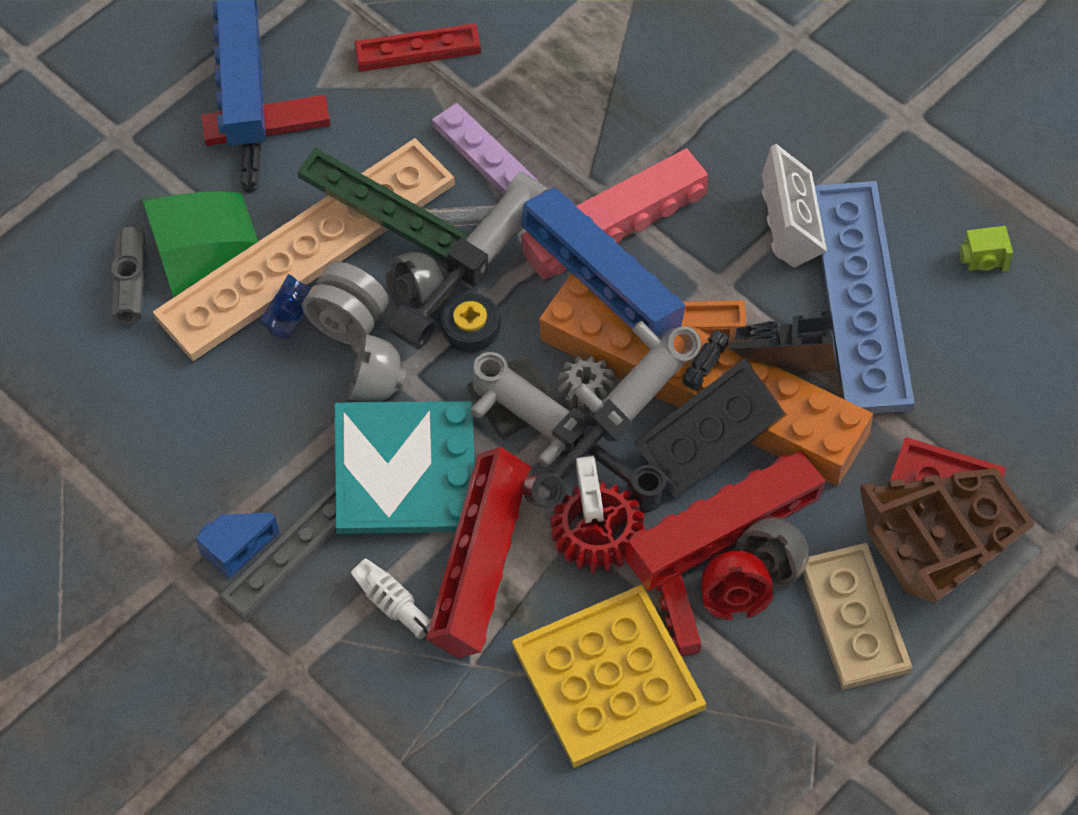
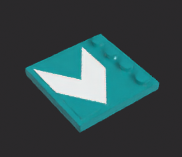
M472 401L335 403L336 534L456 532L475 466L473 414L471 413Z

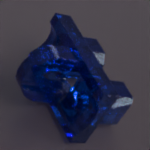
M288 274L262 316L260 325L268 328L270 333L282 339H290L304 316L302 303L313 286L306 285Z

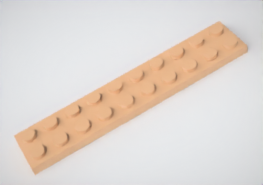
M416 138L361 173L421 208L455 185L454 176ZM328 195L154 310V318L192 361H195L318 278L328 263L343 261L388 229Z

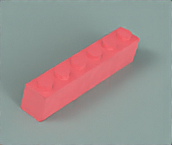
M686 148L584 201L576 207L586 216L592 218L594 223L607 235L613 237L618 244L624 237L636 231L640 232L646 229L651 223L662 217L671 216L677 209L690 202L694 203L702 199L708 191V173ZM528 232L521 234L522 253L542 280L560 275L567 269Z

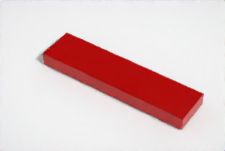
M476 23L354 41L359 72L481 54Z
M325 94L264 104L266 136L331 126ZM222 111L201 115L206 146L227 143L225 133H219L217 115L222 114Z

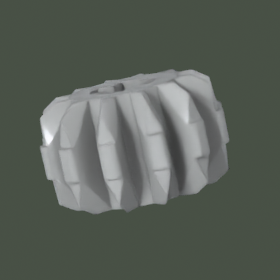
M593 355L588 358V361H583L577 356L575 364L566 362L564 372H559V396L561 399L566 400L568 409L578 405V411L582 413L585 407L588 406L574 393L575 389L580 384H585L600 400H603L615 389V384L613 383L614 373L611 369H607L605 360L595 363Z

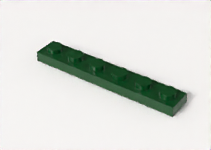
M316 147L297 171L299 179L446 263L447 253L461 237L466 240L469 236L467 233Z

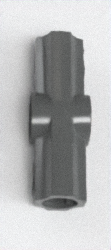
M123 227L121 231L116 233L115 260L111 266L114 277L112 318L123 325L136 324L138 320L142 319L143 291L146 287L144 276L145 233L134 227Z

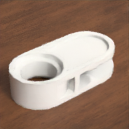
M594 456L576 458L585 523H591V520L597 518L598 522L604 521Z

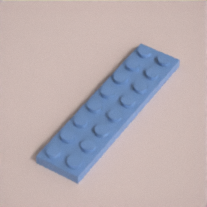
M877 181L815 185L827 252L821 254L828 307L832 314L842 399L873 414L913 411L915 402Z

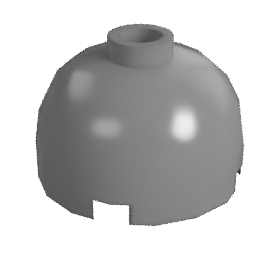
M365 335L353 370L356 382L355 384L350 383L348 400L355 402H383L391 396L394 388H402L406 369L400 368V355L390 342L379 337Z

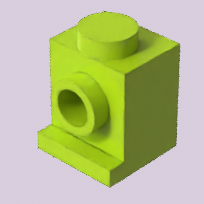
M1006 226L966 231L964 244L959 246L961 263L967 264L968 271L979 269L987 271L995 267H1001L1002 272L1009 271L1013 250Z

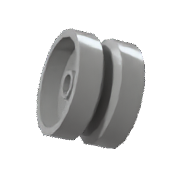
M336 261L328 263L318 278L317 285L312 287L303 301L302 308L308 320L324 334L345 344L359 345L365 339V335H369L372 331L374 321H378L389 304V299L382 285L371 275L351 264Z

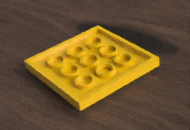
M642 584L512 640V647L573 768L706 710V701Z

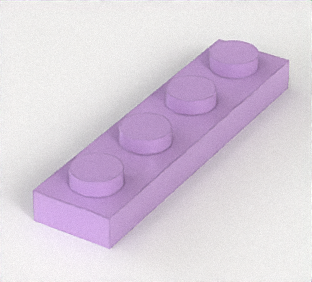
M458 103L432 119L433 127L503 195H505L511 180L519 172H523L538 181Z

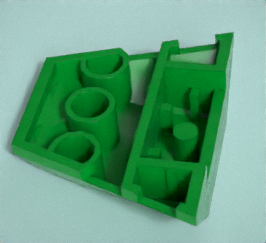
M212 191L171 196L141 197L173 298L258 242L243 196L240 193Z

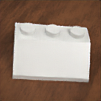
M779 145L771 146L762 172L764 185L762 195L768 207L769 215H767V222L773 235L772 250L778 259L784 260L795 268L827 252L812 171Z

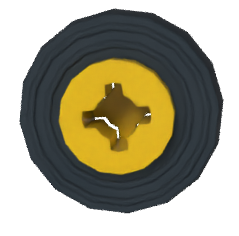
M473 293L459 295L449 301L443 309L441 317L443 335L452 346L460 350L476 351L484 349L492 344L499 335L501 326L499 310L491 299L483 295Z

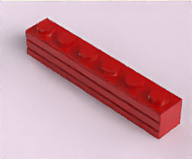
M679 574L655 587L656 591L660 590L662 597H659L661 610H666L667 617H665L666 628L672 631L673 637L671 639L681 657L701 653V641L683 578Z

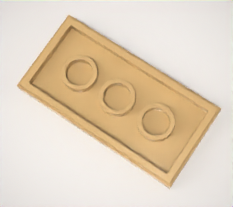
M863 543L809 556L802 576L841 689L845 690L912 673L913 667L868 544Z

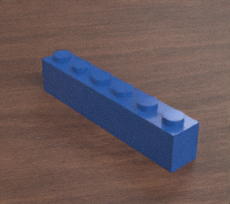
M217 0V2H212L214 20H218V24H213L215 42H219V46H214L216 65H220V68L215 69L217 87H221V91L216 92L218 110H222V114L217 115L219 133H225L228 146L265 142L266 130L257 0Z
M553 187L524 202L521 227L630 328L633 329L639 321H642L659 338L661 333L667 329L682 327L685 304L681 299L660 283L655 275L650 274L638 263L634 256L629 255L616 243L613 237L607 235L594 223L592 218L586 216L568 197H565L559 190Z

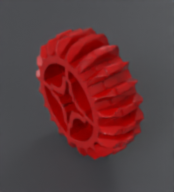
M603 481L599 483L604 521L598 522V519L594 518L591 520V523H585L580 489L575 485L572 489V496L565 494L561 504L554 507L555 516H552L550 519V527L552 528L551 539L553 542H556L555 546L558 554L564 553V559L567 564L576 560V567L579 571L586 564L590 565V571L593 574L597 570V566H603L607 573L612 563L621 568L624 565L628 540L636 532L645 530L643 525L644 513L639 511L638 501L631 500V494L628 490L619 494V487L616 483L610 489L605 488ZM582 513L583 520L577 523V528L570 530L569 527L572 521ZM625 523L626 528L619 538L614 540L613 533L618 530L619 525Z

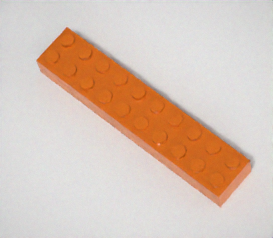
M572 273L539 318L540 341L575 358L579 356L583 361H588L591 355L595 358V363L605 360L607 369H611L614 377L623 380L651 350L633 332L632 328ZM682 322V326L690 327L697 332L701 341V350L703 345L709 342L707 339L710 335ZM677 335L673 345L675 350L681 353L684 349V341ZM728 344L724 352L719 353L720 358L707 377H703L704 381L697 390H692L682 383L683 374L688 367H692L691 363L694 358L688 360L660 389L655 397L679 408L745 357L729 349ZM745 358L787 414L786 417L752 441L751 444L777 457L783 455L791 456L801 450L826 481L839 486L870 435L873 413L778 367Z

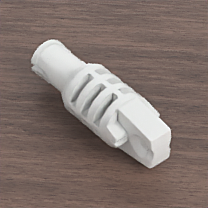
M366 558L362 560L351 571V574L366 593V596L390 619L400 620L415 634L416 638L419 640L424 638L426 633L418 623L429 631L431 619L414 605L413 596L389 573Z

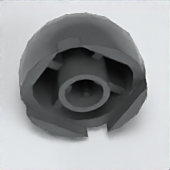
M404 253L393 257L387 263V265H391V271L386 273L387 288L396 307L401 303L403 305L407 303L414 308H420L447 277L445 269L432 257L424 253Z
M778 517L760 519L747 528L736 543V551L753 553L766 564L773 583L772 590H785L802 575L809 560V547L802 532L789 521Z

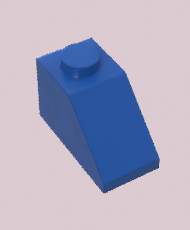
M271 512L220 515L214 522L204 525L195 539L200 554L230 579L280 532L276 517Z

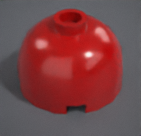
M729 551L719 554L711 559L702 573L701 596L706 610L715 617L733 620L731 613L747 612V618L753 617L765 610L772 602V579L766 564L753 553Z

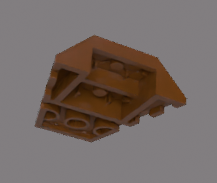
M997 468L953 473L951 477L938 479L934 475L923 477L922 481L905 483L904 479L889 481L888 485L874 486V483L861 484L860 487L869 537L904 591L934 604L1035 525Z

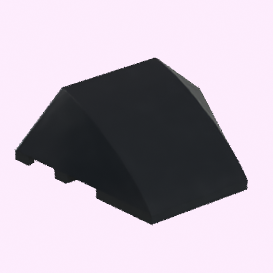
M829 310L821 311L822 316L803 319L802 315L794 316L793 323L778 326L776 321H767L730 329L729 349L750 360L797 371L837 370L832 314Z

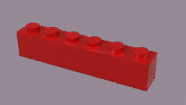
M501 446L477 455L426 640L456 658L481 653L482 647L486 642V632L490 617L495 608L494 602L498 587L503 578V568L507 553L511 548L512 534L515 523L519 518L524 482L528 478L531 467Z
M801 450L791 456L783 455L772 466L762 471L760 469L754 470L743 481L735 485L728 484L722 487L716 495L705 501L699 499L692 503L686 511L676 516L674 514L666 516L657 526L647 531L643 529L636 532L628 540L624 559L649 591L734 546L743 532L760 519L772 517L784 519L820 500L826 480Z

